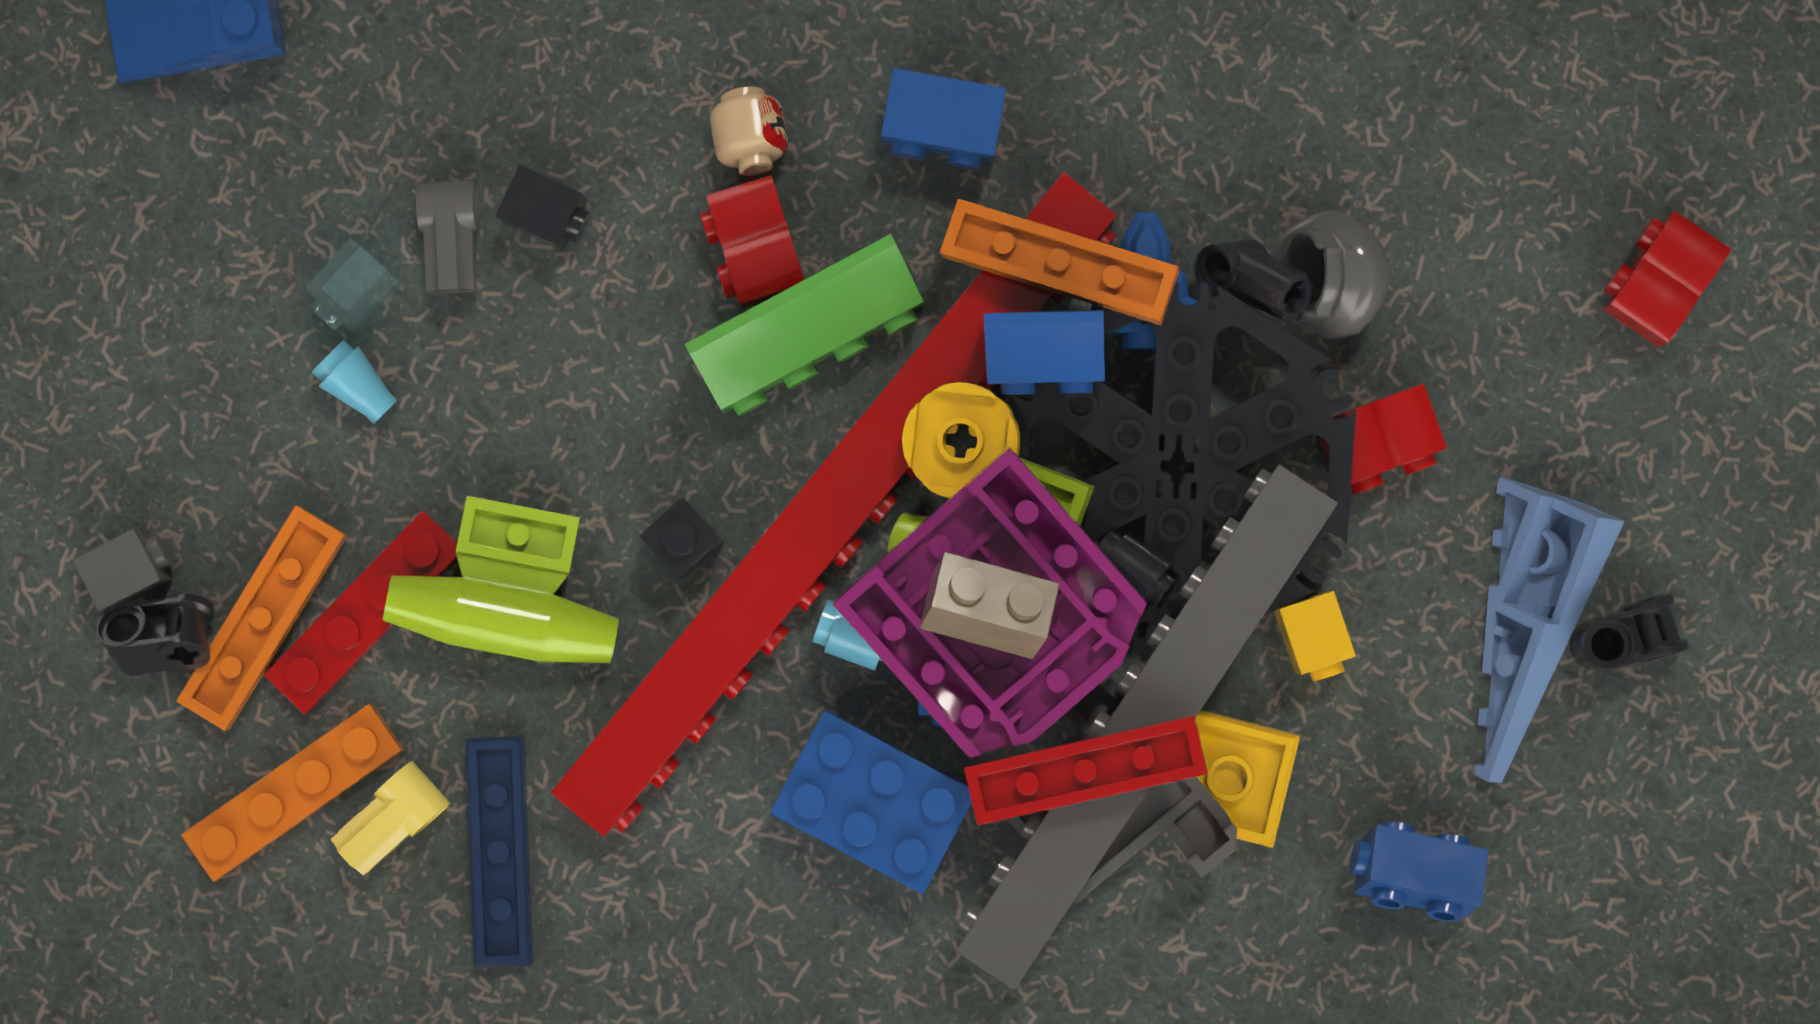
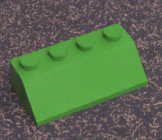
M889 234L684 345L721 411L726 413L734 409L739 417L766 403L768 399L764 392L778 384L785 382L789 390L818 375L814 365L835 355L840 363L869 347L864 338L885 328L890 336L914 324L919 320L915 311L923 307L924 301L892 235Z

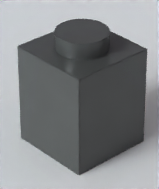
M132 529L72 560L97 610L101 612L106 611L113 605L130 603L173 581L166 568L173 564L166 545L157 534L150 537L147 530Z

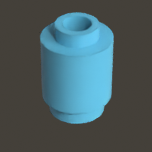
M828 599L812 642L825 646L824 653L875 671L878 661L883 660L833 606L834 601Z

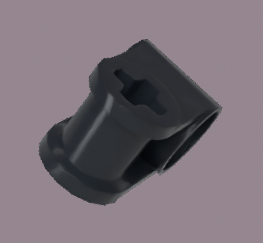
M1672 593L1658 595L1622 607V610L1587 620L1578 625L1573 631L1569 642L1570 652L1574 660L1583 668L1590 670H1615L1638 662L1663 658L1688 649L1687 639L1680 638L1670 605L1674 602ZM1600 629H1603L1610 635L1613 645L1611 653L1604 660L1597 658L1591 648L1592 637Z
M177 594L164 599L120 603L113 605L100 616L96 625V636L121 671L129 676H141L148 673L175 669H197L206 665L210 660L211 649L206 643L207 625L214 618V606L208 599L193 594Z

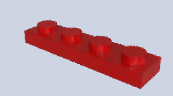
M421 511L276 661L264 676L304 715L309 714L394 626L383 621L391 576L441 577L457 560L455 555L457 541L426 511Z
M1195 715L974 764L964 768L977 826L1208 774Z

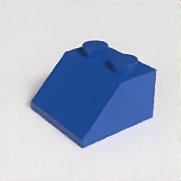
M1103 310L984 314L987 383H1000V394H1035V383L1058 382L1059 393L1093 392V381H1105Z

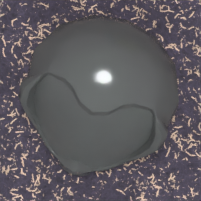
M1324 210L1308 216L1289 228L1269 249H1266L1270 256L1308 273V280L1314 285L1310 304L1304 307L1298 319L1292 320L1308 331H1312L1327 340L1358 334L1383 306L1389 282L1387 254L1376 235L1361 218L1346 215L1342 211Z

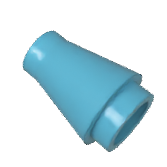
M345 340L330 352L312 371L321 381L318 387L366 416L373 424L397 401L384 385L359 346L353 349Z

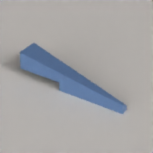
M1500 477L1497 483L1496 494L1505 497L1504 522L1502 529L1493 530L1492 546L1501 549L1499 584L1489 585L1482 673L1491 675L1489 707L1480 708L1478 715V725L1487 728L1484 763L1474 765V775L1487 782L1502 783L1625 522L1583 502Z

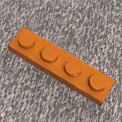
M961 199L957 200L939 252L942 258L1157 325L1162 324L1179 274V266Z
M295 505L210 644L211 656L209 662L203 667L195 669L176 702L222 730H230L348 535L301 506Z
M372 703L368 704L188 829L181 836L213 882L217 881L404 751V748Z

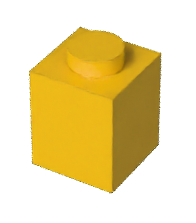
M1326 591L1290 603L1274 611L1295 674L1303 675L1310 673L1312 682L1344 672L1345 669L1342 661L1356 657L1334 591Z

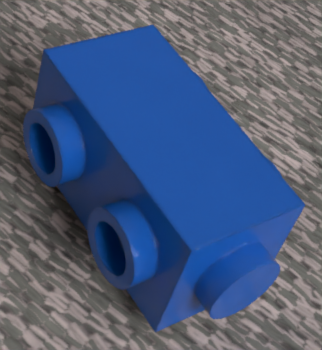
M1388 821L1381 825L1377 824L1361 840L1355 842L1349 863L1350 873L1356 875L1354 894L1371 897V903L1378 907L1403 909L1407 905L1427 910L1426 915L1432 919L1456 922L1460 921L1461 918H1465L1482 905L1488 849L1471 846V841L1466 837L1454 834H1440L1435 838L1415 833L1416 829L1412 825Z

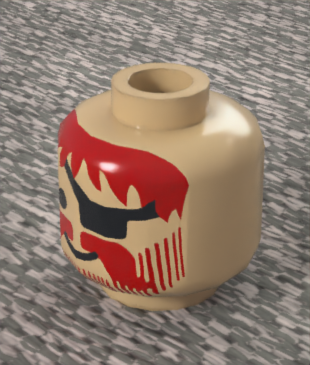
M740 87L730 90L721 96L720 103L711 111L710 126L716 157L725 166L738 168L741 175L755 176L770 171L773 168L772 162L778 160L787 151L788 136L782 106L776 98L765 94L762 88Z

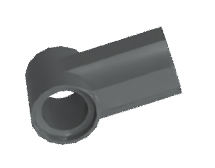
M476 180L418 182L415 194L416 216L419 231L424 235L426 292L453 294L477 291L475 231L479 230L480 207Z

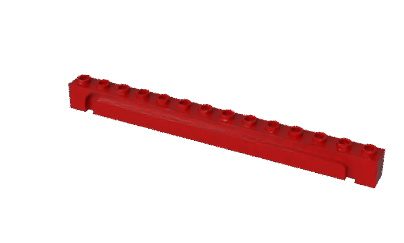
M1065 172L1061 174L1025 218L1026 220L1108 245L1117 235L1109 229L1117 215ZM982 270L550 793L603 837L609 834L614 827L623 834L644 808L637 801L650 783L660 789L681 764V762L673 757L676 751L687 738L696 745L717 720L710 713V710L723 695L733 700L754 675L746 667L760 650L769 657L783 641L790 630L782 623L796 606L806 612L827 587L819 578L834 562L842 568L863 543L855 535L870 518L876 524H879L899 500V497L891 491L904 475L907 474L913 480L917 478L904 457L902 446L903 429L909 412L927 394L945 384L971 383L989 390L994 385L987 383L984 314L1040 312L1050 299L1060 305L1067 296Z

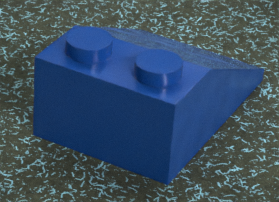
M105 0L119 83L287 54L278 0Z

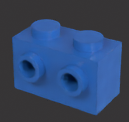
M893 68L881 132V144L892 146L891 154L898 157L924 160L925 152L948 156V165L969 170H980L982 162L993 164L1006 88Z

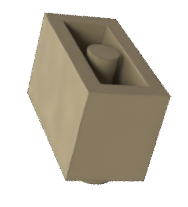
M944 552L931 576L919 628L1033 659L1048 637L1059 583Z

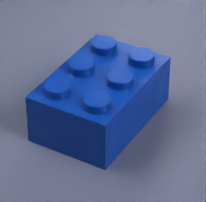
M825 709L773 805L770 814L923 895L972 801L967 783Z

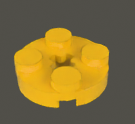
M949 383L927 394L909 412L902 434L903 453L909 467L912 468L916 477L923 482L924 486L937 495L950 498L1007 448L1010 447L1019 456V426L1013 416L1010 405L991 390L971 383ZM959 424L968 425L969 435L977 437L976 448L967 449L965 458L955 457V447L946 445L947 434L957 433Z

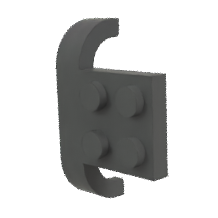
M1108 676L1066 712L1064 716L1070 718L1086 735L1100 712L1103 711L1112 716L1124 697L1115 692L1118 684ZM1197 777L1149 787L1074 900L1078 903L1164 829L1182 850L1189 864L1203 878L1235 851L1237 827ZM1033 813L1007 820L1020 834Z

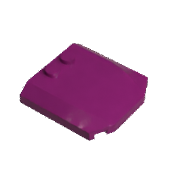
M1010 447L985 466L833 602V606L969 758L982 755L983 752L1010 745L1018 746L1037 739L1123 663L1130 646V640L1147 604L1140 593ZM944 552L1059 583L1048 637L1033 659L919 628L931 576Z

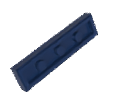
M525 736L467 738L465 743L474 968L529 966L534 964Z

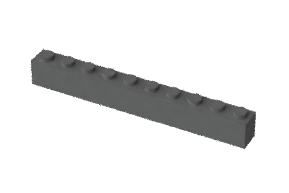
M1280 464L1273 474L1262 468L1244 495V498L1253 504L1240 523L1232 517L1228 519L1211 545L1220 551V554L1208 571L1200 566H1197L1179 593L1188 602L1176 620L1165 614L1147 641L1156 650L1145 667L1142 668L1136 663L1131 665L1115 692L1124 697L1112 716L1101 711L1083 740L1191 715L1196 717L1338 502ZM1148 788L1050 809L1048 813L1045 811L1033 813L1019 834L1028 843L1016 861L1006 855L987 883L996 889L985 908L974 902L956 929V932L964 937L956 952L1012 990H1015Z

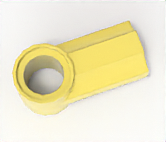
M413 761L406 764L374 793L376 799L355 815L330 839L344 860L362 875L367 874L409 835L411 837L417 835L450 805L445 796Z

